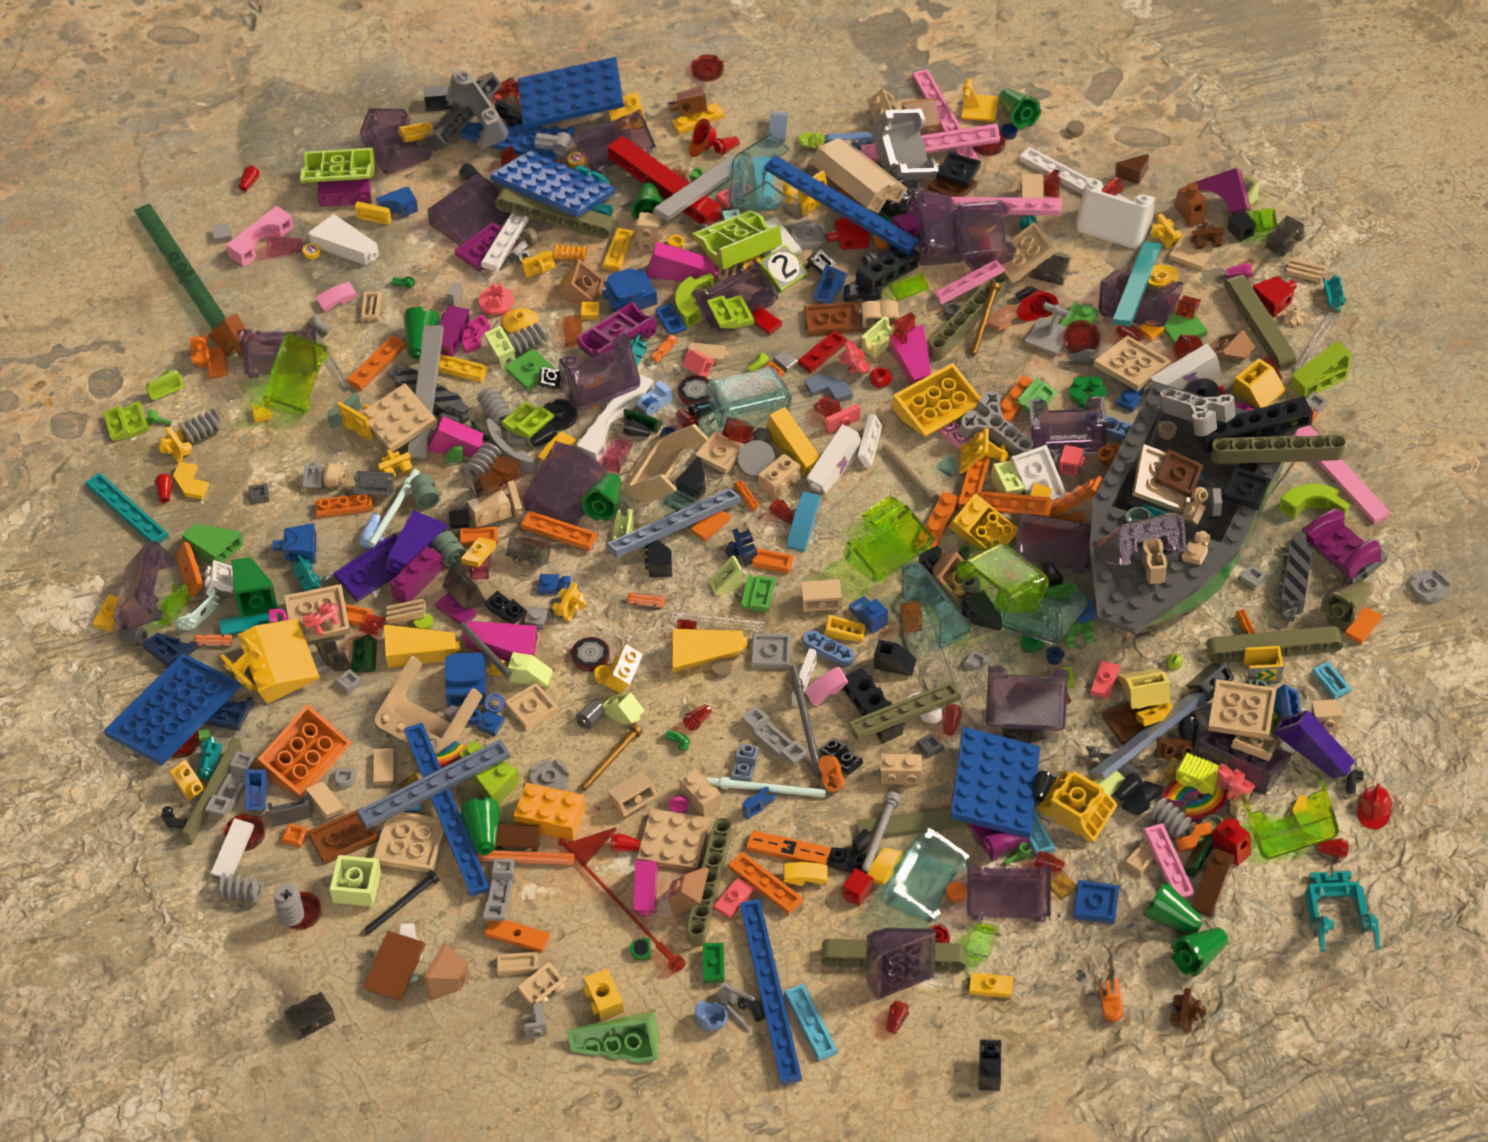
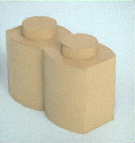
M887 300L880 303L866 301L861 303L863 328L871 329L884 316L889 318L890 327L894 323L897 327L899 326L898 303L896 301Z
M1158 537L1146 538L1143 541L1141 557L1142 564L1146 568V580L1149 584L1164 583L1167 560L1163 554L1162 541Z

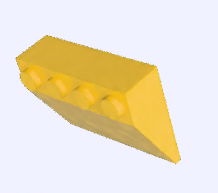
M951 363L894 394L891 408L903 422L924 437H927L963 417L970 409L976 410L981 397L954 363Z
M298 619L257 625L238 634L241 645L245 638H249L253 644L258 645L259 650L264 654V658L259 656L262 659L261 661L253 657L249 668L258 693L267 704L320 679ZM242 645L243 651L245 653L247 651V648L244 645Z

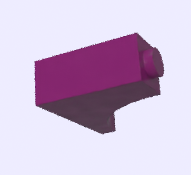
M1238 168L1193 182L1198 185L1201 193L1208 192L1219 195L1227 204L1231 214L1243 210L1246 213L1252 211L1243 174Z

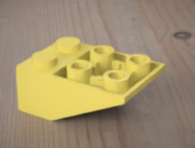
M1153 668L1118 675V679L1132 709H1141L1147 706L1171 702L1170 682L1164 671Z

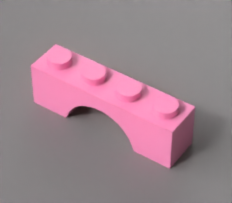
M278 206L268 211L267 214L226 245L229 258L244 267L256 257L254 246L259 240L269 236L282 237L294 228L291 215Z

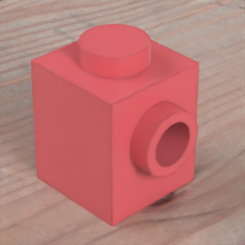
M689 350L684 356L682 366L699 376L708 377L715 360L697 350Z
M1065 445L1060 459L1059 474L1073 477L1078 476L1080 467L1084 468L1086 457L1083 456V448Z

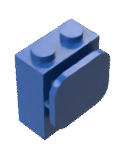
M631 268L609 275L607 281L603 282L604 290H602V295L605 300L609 301V307L612 312L618 311L630 302H634L639 310L657 305V292L643 269L637 271Z
M458 653L447 656L445 659L447 706H462L472 688L483 695L478 705L485 704L487 697V665L485 655L481 653Z

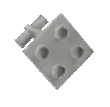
M1046 302L1043 309L1052 312L1051 321L1040 317L1024 343L1058 355L1066 343L1065 334L1068 330V327L1058 324L1059 315L1067 318L1070 311L1060 308L1057 304L1054 306Z

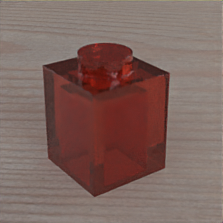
M728 417L722 434L731 441L746 444L753 436L755 427L745 420Z

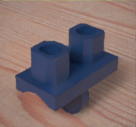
M738 528L732 530L736 543L733 541L729 542V545L725 548V553L728 557L735 556L736 559L740 555L745 566L751 564L749 559L757 556L758 552L754 543L745 546L754 541L750 530L740 533Z

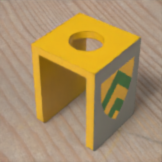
M1280 646L1245 648L1243 664L1256 665L1248 667L1247 680L1265 679L1267 683L1281 682L1284 665Z

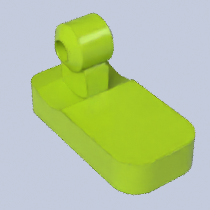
M166 370L162 373L163 376L146 384L147 393L152 400H157L184 387L181 374L177 370L173 372Z

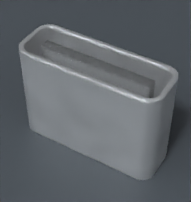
M785 350L773 358L774 363L786 372L798 365L797 359Z

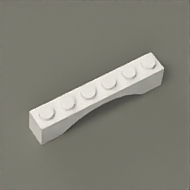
M634 372L626 380L622 389L618 390L614 399L606 405L603 413L597 416L595 423L587 429L583 438L578 440L576 444L578 458L594 465L601 461L606 454V437L610 427L624 414V408L631 410L637 407L638 399L654 389L652 379Z

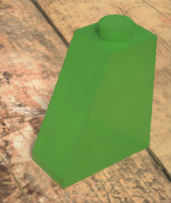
M195 523L182 534L183 542H189L192 551L210 564H212L213 560L224 563L244 545L239 531Z

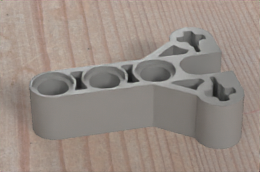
M1172 388L1164 389L1160 392L1162 412L1191 421L1194 434L1197 436H1206L1217 429V420L1226 423L1235 417V402L1232 395L1201 398Z
M988 391L978 401L976 411L984 417L979 416L970 409L961 420L958 431L964 438H970L977 432H981L984 428H988V437L999 445L1005 444L1007 451L1013 456L1032 450V440L1003 418L999 405L1001 397L995 391Z

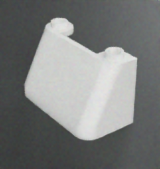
M1089 177L1085 183L1076 221V229L1081 233L1133 249L1141 247L1152 229L1155 197L1143 194L1137 196L1134 201H1129L1101 192L1102 183L1097 179Z

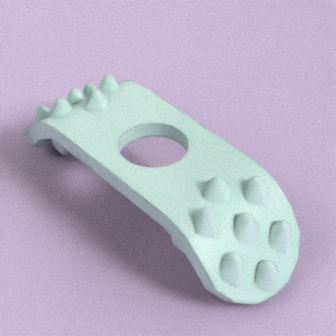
M213 587L212 591L208 594L209 598L193 613L178 617L175 621L176 627L181 630L196 628L219 605L218 599L220 597L216 594L218 590ZM206 607L205 613L200 616L201 611Z

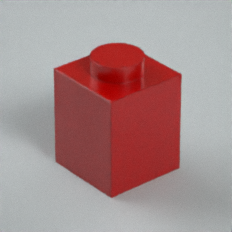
M855 869L842 886V897L849 903L861 906L873 890V877Z

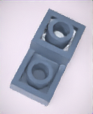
M771 111L768 141L785 142L787 112Z
M740 743L731 780L752 782L759 754V746Z

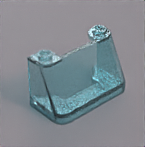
M771 366L728 377L713 378L709 380L705 389L719 428L727 426V421L732 417L736 420L739 414L770 407L772 411H776V408L780 410L783 407H786L789 411L792 400L788 387L777 370Z
M918 562L903 566L901 596L906 602L910 601V599L917 600L919 605L929 602L935 610V614L940 620L939 636L936 637V643L940 649L968 637L971 630L970 622L937 579Z
M1025 576L997 591L998 612L1002 616V627L1056 644L1063 640L1088 607V594L1076 592L1071 595L1070 602L1061 601L1042 595L1039 581Z
M929 827L909 846L880 901L891 908L926 922H936L942 914L939 903L946 892V888L955 875L958 873L962 874L965 871L969 855Z

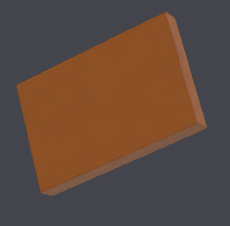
M857 301L804 306L807 336L829 335L833 331L839 334L861 332Z
M358 810L307 831L308 837L323 865L337 860L338 855L346 856L379 841V836L374 827L366 830L357 815Z
M387 931L363 988L401 1002L426 944L423 941Z

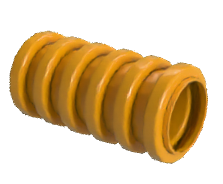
M556 244L554 246L555 260H558V258L560 260L566 259V261L569 259L571 261L580 259L585 262L587 247H580V245L577 247L572 245L570 247L569 245L564 246V244L559 246Z

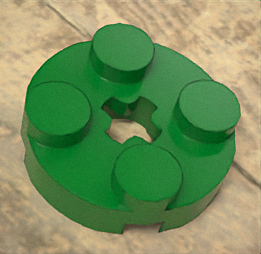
M1076 377L1070 386V400L1077 403L1078 407L1084 409L1096 408L1099 406V403L1104 402L1106 399V386L1099 377Z

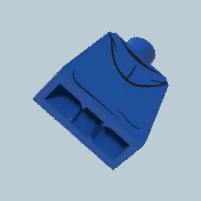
M310 523L285 528L284 538L273 540V551H284L286 561L299 562L298 555H300L304 560L308 559L311 563H316L317 534L315 524Z

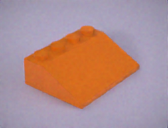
M306 704L255 761L252 767L255 769H266L269 781L303 799L305 789L315 785L352 742L311 706Z

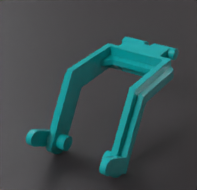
M1351 870L1332 871V877H1329L1328 872H1309V880L1314 881L1315 884H1309V887L1305 890V899L1311 930H1314L1315 935H1318L1320 953H1325L1324 935L1329 933V930H1334L1333 919H1328L1327 916L1319 917L1317 901L1319 898L1349 896L1354 899L1361 933L1373 932L1375 950H1380L1379 921L1375 919L1374 913L1368 914L1364 889L1360 886L1359 881H1348V879L1352 878Z

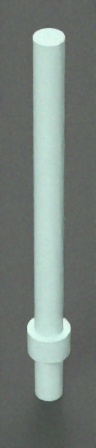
M413 469L409 477L405 478L402 483L403 487L368 542L370 547L376 546L408 491L411 490L410 481L419 475V470Z
M706 777L711 786H718L720 789L727 790L729 788L761 791L762 788L768 787L769 792L825 798L826 790L730 780L728 777H721V779Z

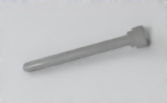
M889 791L884 797L885 809L862 866L864 872L870 870L891 813L900 804L901 796L896 792Z

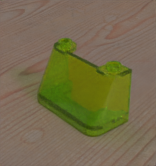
M285 332L260 405L299 415H304L305 412L309 413L312 404L309 402V398L322 362L326 363L329 353L326 352L328 346Z
M907 504L899 508V515L895 518L892 516L887 524L863 539L860 537L857 541L853 538L846 543L843 552L844 559L874 583L883 582L890 573L933 547L932 544L935 538Z
M995 544L962 561L955 573L963 580H970L973 575H980L997 588L998 592L995 602L997 607L1004 613H1037L1048 587L1047 576L1006 544Z

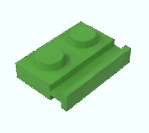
M1075 301L1069 309V316L1067 318L1064 317L1060 325L1069 328L1075 324H1085L1091 327L1099 315V310L1085 304L1080 305Z
M1037 376L1015 403H1019L1026 412L1037 419L1058 392L1044 381L1041 382Z
M748 574L741 609L750 608V610L769 613L776 578L758 575L757 577H752L751 574Z

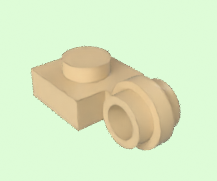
M1197 487L1192 491L1194 502H1188L1180 518L1184 522L1199 523L1206 508L1202 503L1208 498V492L1203 487Z
M1206 531L1196 533L1195 543H1188L1182 554V561L1201 566L1208 553L1207 545L1210 540V535Z

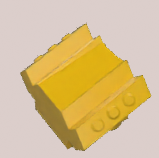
M1060 771L1038 809L1044 816H1050L1055 823L1062 824L1076 835H1082L1087 842H1095L1118 804L1111 796L1104 793L1103 787L1078 772Z

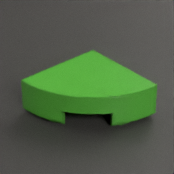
M697 167L690 172L688 177L691 179V182L704 174L702 168Z
M462 445L450 448L446 452L445 462H464Z

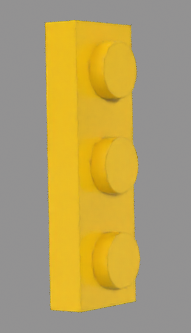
M713 103L707 106L708 111L678 117L671 120V125L680 136L694 130L696 123L700 119L706 118L712 123L724 118V112L717 103Z

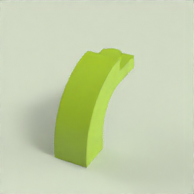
M710 272L696 280L692 276L688 277L680 284L676 291L677 315L680 314L686 329L701 321L700 308L694 301L714 289V276Z
M1304 484L1292 488L1281 497L1279 510L1295 520L1303 511L1310 508H1320L1326 511L1335 508L1337 510L1340 509L1346 519L1350 504L1338 497L1339 490L1323 484Z

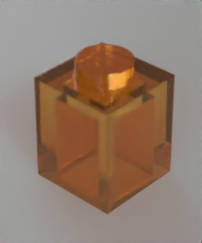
M498 455L491 467V473L496 472L504 484L513 480L516 482L521 477L522 470L517 460Z
M919 601L900 603V621L903 633L922 631V612Z

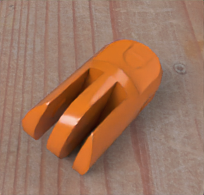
M1117 978L1114 979L1116 994L1112 993L1110 980H1105L1107 995L1105 996L1102 982L1099 981L1098 989L1104 1018L1109 1022L1120 1021L1123 1017V1006L1119 980Z

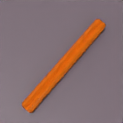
M494 850L488 855L476 853L479 862H494V858L515 859V863L574 865L575 861L573 853Z

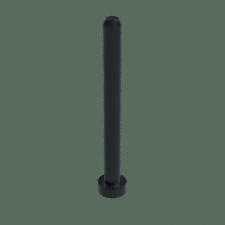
M432 870L427 872V877L368 924L364 929L367 934L372 933L432 883L437 884L440 881L437 874Z

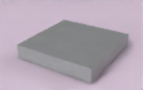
M753 633L751 669H789L792 634Z

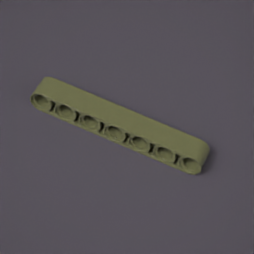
M502 188L495 201L496 208L501 211L523 217L526 216L530 219L602 239L610 237L615 225L614 219L608 215L589 210L576 218L510 188Z
M1001 273L986 281L930 339V358L942 360L981 320L990 291L988 289L990 282H997L1001 285L1000 291L996 293L993 306L1006 294L1008 277L1005 273Z
M1239 275L1226 279L1225 288L1274 366L1280 369L1296 364V356L1293 349L1246 277Z
M1340 435L1219 438L1213 442L1211 459L1217 464L1337 461L1344 456L1346 440Z
M1328 626L1212 637L1206 641V647L1210 662L1224 663L1243 661L1245 648L1280 646L1282 657L1337 652L1343 648V642L1339 628Z
M719 818L713 823L702 868L707 867L709 871L701 903L691 909L687 925L688 942L694 947L702 946L707 940L714 905L718 896L732 839L731 822L726 818Z
M825 939L822 941L821 963L830 967L962 971L966 968V947L957 943Z

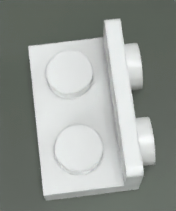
M213 560L211 566H207L204 577H206L203 585L206 587L205 594L208 595L213 587L220 591L232 593L234 588L232 566Z

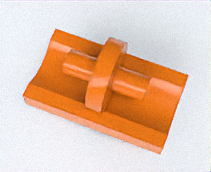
M207 335L202 337L196 336L195 338L189 337L192 365L197 364V368L208 367L207 362L211 361Z

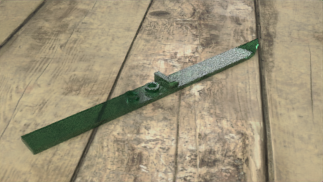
M149 203L134 209L135 214L176 274L179 284L183 285L210 328L214 330L226 319L225 315L151 204Z

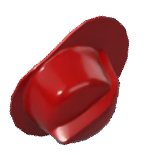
M706 118L700 119L694 127L689 147L691 157H697L704 150H709L713 146L714 141H716L717 132Z
M1043 290L1034 291L1018 305V317L1027 322L1040 319V317L1051 316L1052 312L1043 309L1044 304L1047 302L1054 306L1058 305V299L1052 293Z
M1380 783L1367 788L1361 793L1359 798L1357 818L1364 827L1369 829H1380L1390 819L1392 799L1388 791L1381 787Z

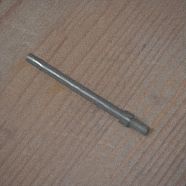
M793 665L789 667L792 677L791 686L796 694L815 777H819L822 774L818 766L819 756L803 693L804 685L802 679H800L797 666Z

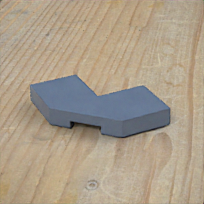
M823 374L805 379V385L811 396L829 391L836 403L853 398V393L844 380Z

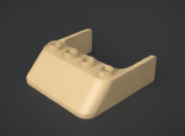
M693 424L655 439L645 448L621 485L620 493L647 503L675 492L677 488L667 479L668 476L675 471L674 467L682 460L683 454L687 450L706 443L709 438Z
M411 656L377 712L375 723L382 730L408 743L404 728L423 722L434 752L438 754L458 739L483 695L472 688L451 723L407 699L406 692L422 666V662L416 657Z

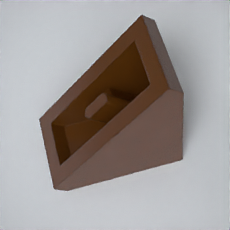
M1145 154L1116 162L1115 176L1140 184L1148 170L1149 155Z

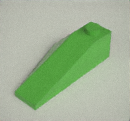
M654 1012L630 1015L567 1030L572 1052L595 1056H609L613 1059H627L636 1063L658 1060L659 1058L658 1028Z

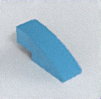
M802 492L786 547L788 549L805 552L821 507V495Z

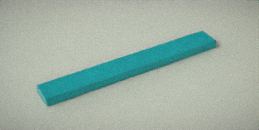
M1144 241L1114 315V325H1132L1161 251V243Z

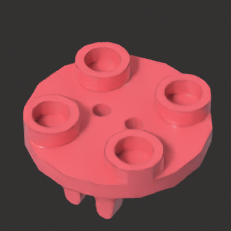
M492 283L490 288L480 294L478 303L482 313L505 315L514 304V296L510 290L503 287L502 283L498 287L496 283Z
M853 340L845 343L846 350L838 355V358L841 360L840 363L844 365L850 362L847 364V367L851 374L857 371L866 374L871 371L867 362L864 361L866 355L863 350H858Z
M328 602L318 607L319 611L314 614L311 612L302 618L304 626L306 628L312 626L317 635H322L324 632L320 625L324 620L329 618L333 625L339 624L340 622L335 614L339 607L335 603L330 605Z
M1221 763L1216 770L1219 776L1216 784L1218 788L1222 787L1226 790L1230 787L1226 794L1228 799L1232 797L1236 801L1242 793L1250 794L1255 787L1253 783L1244 779L1245 774L1238 769L1232 771L1228 766Z

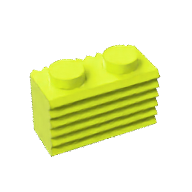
M1186 753L1176 771L1175 780L1183 786L1194 787L1203 794L1209 793L1214 795L1219 779L1216 773L1219 765Z

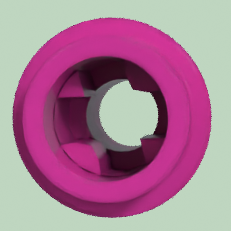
M1244 262L1226 268L1227 279L1239 275H1244L1247 280L1253 277L1251 263L1246 264Z

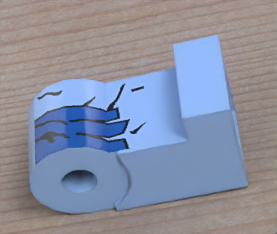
M661 380L658 381L653 390L638 399L637 407L646 415H652L672 402L671 388Z

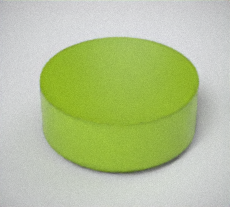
M425 613L424 618L414 619L415 628L431 630L434 626L433 617Z

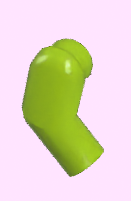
M759 353L757 360L749 365L747 369L751 374H754L768 364L769 357L764 353Z

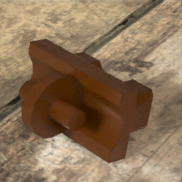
M1203 220L1202 225L1196 227L1197 230H1192L1190 243L1194 242L1196 250L1205 248V241H1211L1214 248L1222 246L1225 232L1224 227L1215 228L1214 224L1209 225L1208 220Z
M1157 737L1154 757L1183 760L1186 753L1192 754V741Z
M1191 988L1184 989V994L1174 995L1173 1006L1175 1009H1181V1012H1172L1170 1015L1172 1026L1182 1027L1185 1033H1191L1193 1020L1199 1021V1017H1204L1207 1012L1206 1007L1201 1005L1202 1001L1196 1000L1191 995Z

